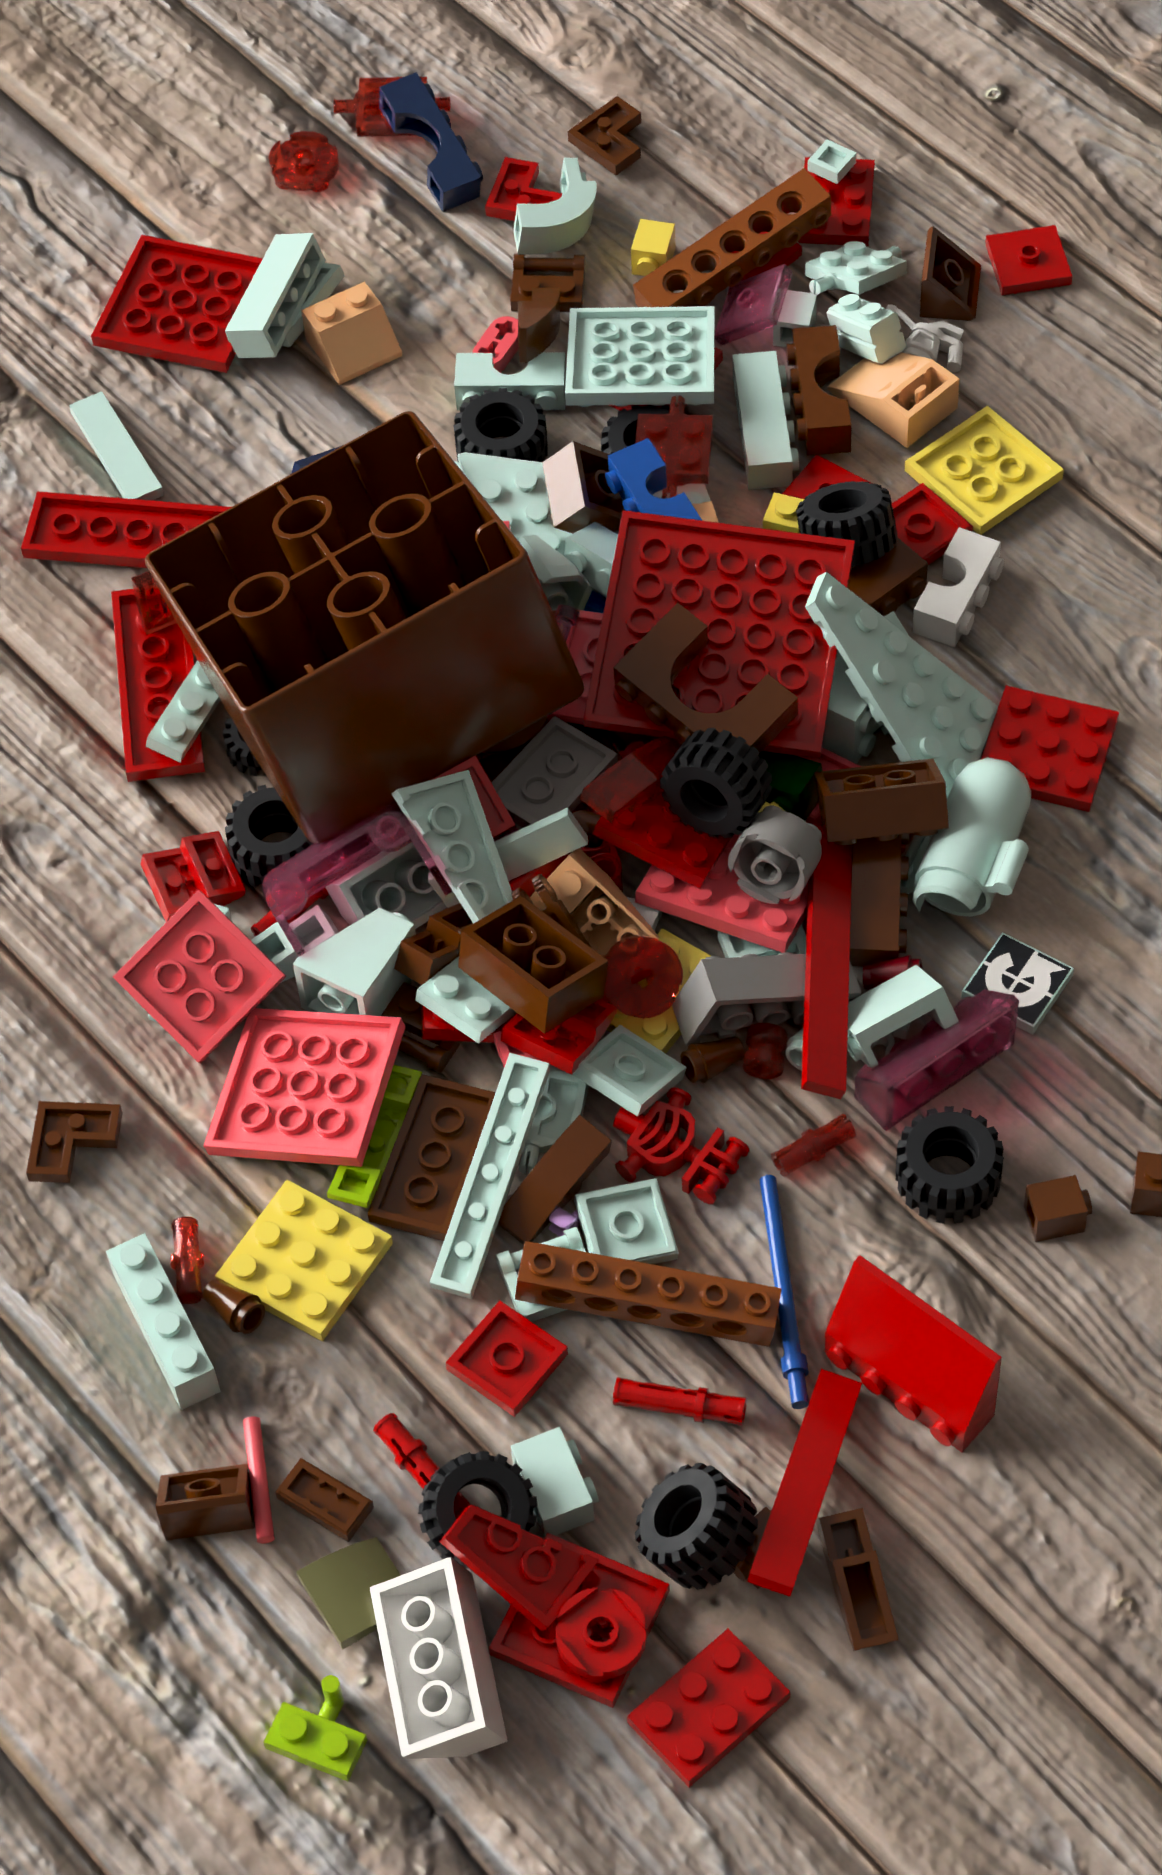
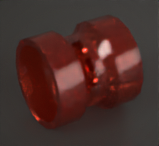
M757 1023L748 1028L746 1045L749 1050L745 1052L743 1069L748 1075L759 1079H774L783 1074L785 1058L782 1052L786 1049L788 1038L786 1030L772 1023Z

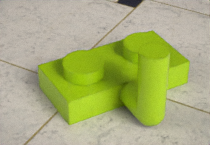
M328 1675L321 1682L325 1701L319 1714L316 1715L282 1702L263 1743L267 1750L348 1782L367 1743V1737L364 1733L335 1722L344 1704V1697L339 1679L334 1675Z

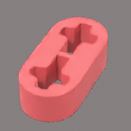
M509 316L495 319L475 345L472 353H495V358L493 357L494 368L501 373L519 349L518 320Z

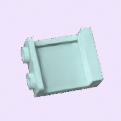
M915 965L849 1001L847 1049L855 1061L861 1059L871 1069L879 1065L871 1050V1044L924 1014L930 1016L944 1029L958 1023L959 1020L943 986Z

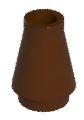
M732 1037L725 1040L690 1044L688 1049L681 1053L680 1060L681 1064L687 1067L685 1075L692 1083L698 1081L706 1083L734 1063L745 1058V1051L741 1041L737 1037Z
M218 1278L211 1280L203 1290V1299L213 1307L233 1332L249 1334L256 1330L264 1319L265 1307L261 1304V1300L257 1295L226 1284Z

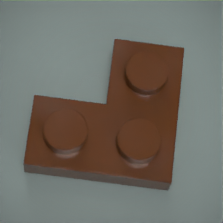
M616 96L568 131V142L617 176L641 158V148L624 136L642 123L641 112Z
M39 1101L26 1171L29 1182L70 1183L76 1147L117 1149L123 1115L121 1105Z

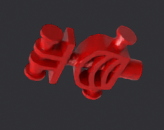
M670 1088L667 1093L668 1103L656 1101L646 1115L640 1114L637 1117L621 1107L614 1118L613 1127L628 1134L630 1138L627 1140L628 1158L625 1161L619 1160L615 1164V1168L628 1182L636 1180V1173L641 1168L654 1176L665 1177L680 1169L686 1162H690L691 1166L682 1177V1191L689 1194L693 1189V1193L698 1199L707 1204H714L717 1199L715 1194L718 1189L726 1188L729 1183V1178L725 1173L735 1174L739 1169L737 1163L739 1159L746 1157L750 1152L749 1147L736 1137H729L726 1141L727 1149L724 1152L720 1151L725 1144L724 1130L718 1127L701 1151L694 1147L696 1135L695 1119L690 1112L683 1109L684 1106L690 1104L692 1097L683 1089ZM667 1122L672 1124L669 1133L665 1132ZM680 1127L688 1133L685 1141L679 1139ZM699 1179L704 1180L702 1184H697Z

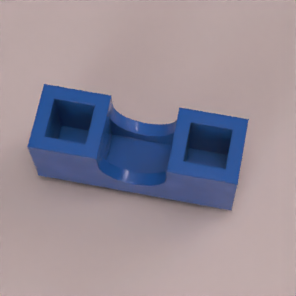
M649 438L608 455L609 472L605 473V478L612 493H619L623 499L625 511L702 520L684 492L667 499L653 496L654 493L667 488L666 464Z

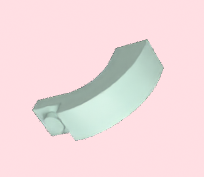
M578 158L563 159L560 178L561 198L543 204L517 203L513 232L518 254L533 255L556 252L573 245L588 231L592 221L597 185L596 181H586V173L580 172Z

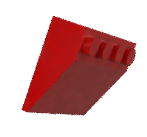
M859 1255L852 1265L825 1331L824 1352H826L828 1359L836 1367L842 1370L849 1369L860 1377L862 1384L875 1395L883 1394L894 1402L897 1410L904 1417L912 1421L917 1419L928 1427L932 1436L938 1442L948 1447L952 1445L963 1453L995 1416L1002 1357Z

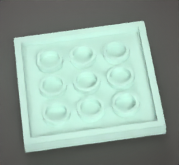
M715 306L570 308L565 386L566 406L615 405L623 407L628 405L663 406L666 404L698 406L714 404Z

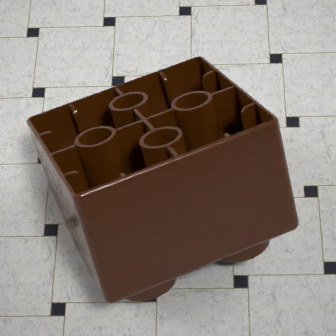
M406 411L151 551L145 557V565L228 714L303 834L314 844L323 843L344 830H366L385 823L401 810L392 796L395 790L429 781L483 752H504L523 745L539 732L545 724L548 715L575 701L584 692L581 676L527 551L420 418L412 411Z

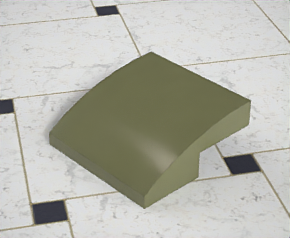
M377 1537L337 1550L296 1571L300 1583L342 1650L377 1630L370 1587L401 1576Z

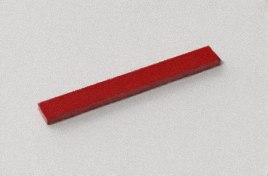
M815 825L822 834L820 840L822 855L808 882L801 1089L841 1100L846 1093L852 845L842 846L836 845L834 842H827L822 826Z

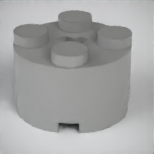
M767 806L762 812L757 813L732 848L728 857L730 872L734 869L739 878L737 881L738 886L756 900L769 904H778L780 899L790 898L789 901H792L802 893L820 862L822 855L821 831L815 825L806 823L800 817L783 811L777 806Z

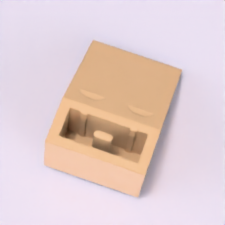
M901 352L883 364H878L866 358L862 359L831 383L827 390L838 398L847 399L848 405L908 448L958 408L960 378L933 359Z
M580 848L569 854L547 878L550 886L556 892L558 900L561 899L592 949L608 960L607 972L647 950L659 939V936L609 875ZM535 891L530 899L542 911L547 907Z

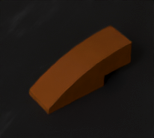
M560 287L532 288V301H518L519 363H527L539 356L556 339L560 328Z
M461 903L429 916L425 931L402 940L394 969L423 985L459 957L461 931L473 924Z
M579 1115L544 1154L503 1207L498 1224L523 1245L525 1241L533 1242L550 1223V1215L558 1207L563 1209L581 1189L582 1182L609 1154L612 1140Z
M863 1508L819 1518L816 1521L819 1537L853 1651L898 1641L877 1552L873 1550Z

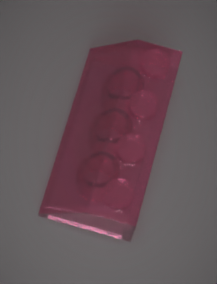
M986 989L974 997L968 996L963 998L954 1007L959 1022L944 1029L932 1019L923 1027L919 1034L910 1040L904 1039L895 1044L889 1054L877 1061L879 1065L871 1069L865 1064L855 1076L854 1098L885 1131L889 1130L1014 1045L1019 1000L1012 994Z

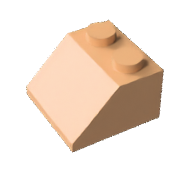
M365 281L301 310L306 341L339 385L402 357V350L384 308Z

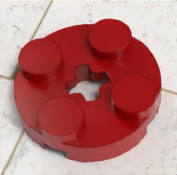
M588 1588L573 1595L560 1609L556 1626L557 1650L563 1662L578 1675L585 1676L590 1682L603 1683L610 1678H616L625 1674L642 1657L647 1646L645 1617L637 1602L626 1593L613 1589V1592L606 1590L598 1591V1588ZM598 1625L601 1629L609 1626L613 1630L609 1633L610 1639L608 1641L595 1642L591 1639L593 1637L591 1628Z

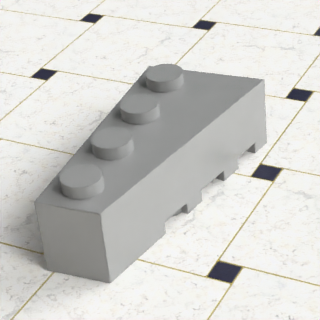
M784 952L771 956L747 954L732 958L710 956L701 959L672 1002L685 1046L700 1043V1035L717 1032L718 1038L724 1039L734 1037L736 1035L735 1030L742 1027L757 1025L760 1032L774 1029V1027L784 1023L789 1018H793L795 1025L804 1023L806 954ZM851 963L849 964V1001L857 998L862 993Z

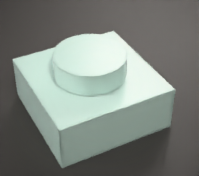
M826 139L809 158L808 171L838 184L856 164L857 153Z

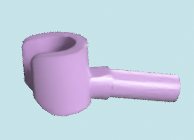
M558 1207L549 1217V1221L552 1224L548 1230L558 1236H563L564 1230L573 1227L578 1228L580 1221L577 1210L570 1214Z

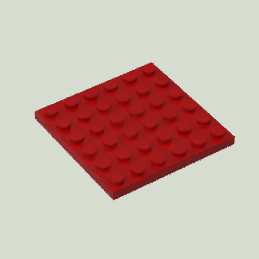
M623 510L583 718L584 727L676 739L674 732L664 724L658 726L653 723L645 714L644 708L636 701L628 702L619 695L615 689L613 667L679 603L707 625L708 644L676 677L672 689L677 698L685 706L697 712H723L737 705L769 674L798 697V715L763 751L820 759L838 649L835 645L829 647L823 637L821 628L814 623L805 605L816 578L825 572L848 588L855 540Z

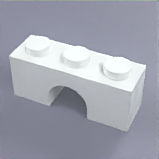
M960 527L958 528L944 553L942 576L943 579L955 582L957 585L941 586L928 582L914 608L912 633L954 648L962 634L968 635L974 622L976 607L982 608L987 600L990 581L992 579L997 580L1002 572L1004 559L1000 558V541Z

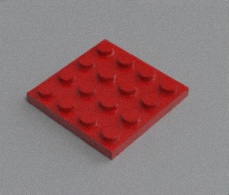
M141 234L91 335L93 346L227 373L236 353L227 339L225 330L263 258Z

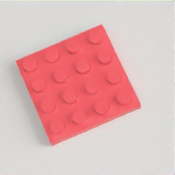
M736 834L728 842L701 889L651 865L636 890L635 903L781 953L787 951L808 911V882L796 899L789 901L790 898L780 899L778 904H769L756 900L738 886L737 881L739 878L734 869L730 872L728 866L729 854L740 835Z
M255 1008L247 1016L203 1145L207 1153L217 1156L362 1167L406 1027L401 1017Z

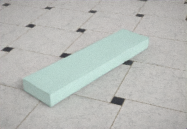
M102 391L69 405L72 416L123 498L154 500L164 496L161 484Z
M567 807L495 841V845L507 879L510 881L588 845V836ZM438 868L428 872V882L447 908L460 903Z

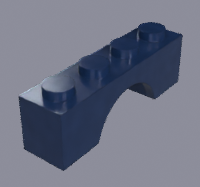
M417 72L381 86L379 90V108L394 133L420 136L427 140L437 152L435 159L427 166V187L442 212L479 198L480 184L483 181L481 168L476 161L471 162L467 155L464 140L460 135L456 136L452 131L449 116L444 109L440 110L438 108L431 86L428 83L424 84Z

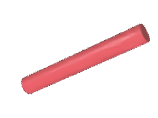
M252 1416L243 1420L254 1521L257 1542L267 1544L273 1542L275 1538L261 1421L259 1417Z

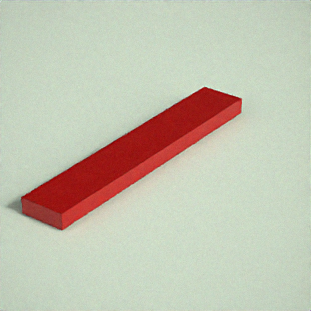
M824 1369L820 1370L747 1582L791 1597L862 1382Z

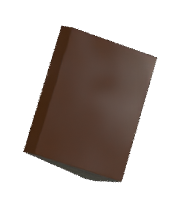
M934 226L930 227L927 232L921 282L920 317L971 321L976 318L981 264Z
M248 1464L161 1475L156 1511L165 1540L254 1529Z

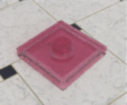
M786 264L742 280L737 285L729 287L715 330V340L720 345H725L777 325L792 276V271Z

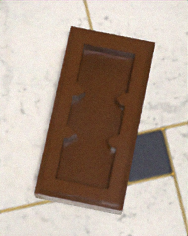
M302 1458L299 1459L275 1491L277 1499L347 1542L351 1540L374 1508L372 1500Z

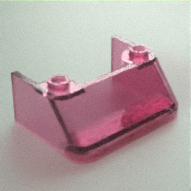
M392 803L376 810L327 841L320 844H312L272 869L265 876L262 890L267 905L298 956L303 955L308 950L289 918L304 908L307 898L382 851L395 852L412 842L445 896L452 892L399 806Z

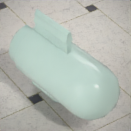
M987 757L969 763L956 777L947 798L949 828L939 829L937 834L930 836L914 835L905 855L909 857L908 881L901 880L900 892L908 894L914 892L913 902L918 912H920L922 904L926 900L942 911L958 916L972 917L985 913L990 908L996 893L1002 895L1012 894L1029 849L1026 842L1018 839L1031 802V789L1024 773L1009 761Z

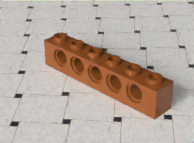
M803 168L633 284L636 305L638 307L706 306L714 299L715 295L728 286L733 287L737 285L744 275L756 267L766 265L776 253L785 247L789 248L795 245L800 237L808 231L824 225L831 216L830 194ZM733 251H740L739 253H735V254L730 253V252H733ZM707 270H708V271H712V272H709V273H701V272L707 271ZM676 290H683L680 293H674Z
M525 1241L517 1278L515 1300L770 1347L775 1331L782 1288Z

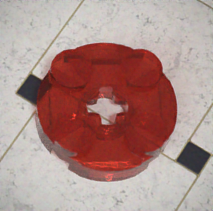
M300 131L290 134V140L282 144L279 140L273 145L269 153L271 174L278 188L322 192L329 187V181L337 174L339 158L336 146L328 143L326 136L312 131ZM303 159H309V162L301 163Z
M634 935L618 941L603 956L608 960L604 997L609 1004L616 1006L618 1011L628 1016L645 1019L658 1016L673 1005L676 1000L675 996L679 991V986L682 985L683 969L679 957L670 946L651 936ZM638 966L643 970L650 969L651 975L646 978L647 985L643 988L638 983L632 984L631 977L635 974L634 969Z

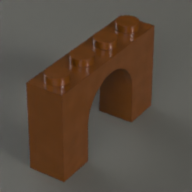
M677 603L613 667L616 691L626 701L632 702L634 700L642 706L645 714L653 723L658 726L664 724L672 730L675 738L681 745L695 731L701 729L705 732L707 728H715L720 733L722 730L731 732L732 736L736 738L739 736L747 740L746 744L750 747L754 746L761 753L798 715V697L767 674L737 705L729 710L719 713H702L685 706L675 695L672 686L678 674L708 644V627Z

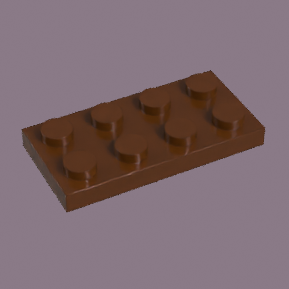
M421 1074L369 1208V1222L441 1241L445 1240L496 1092Z

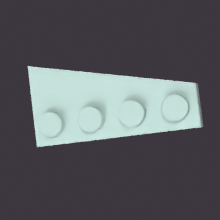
M469 770L400 788L392 793L395 801L473 924L513 901L509 881Z

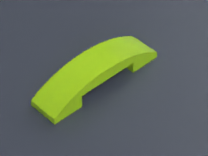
M393 1065L362 1167L339 1165L327 1192L329 1199L365 1208L371 1205L422 1071Z

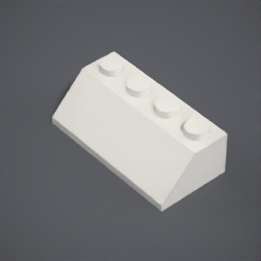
M449 1557L370 1587L402 1757L405 1759L466 1757L507 1742L473 1573Z

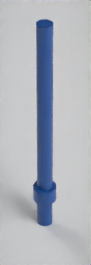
M765 1175L760 1178V1187L774 1286L782 1288L778 1308L784 1356L781 1358L783 1377L788 1379L792 1408L803 1409L809 1404L805 1377L809 1374L807 1357L804 1353H801L777 1180L773 1175Z

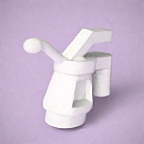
M889 304L886 309L898 313V316L912 329L910 336L905 341L906 348L902 353L933 359L937 362L938 352L941 350L948 353L947 370L953 373L961 370L963 343L960 339L964 332L963 329L944 321L934 323L919 322L915 324L904 311L895 305Z

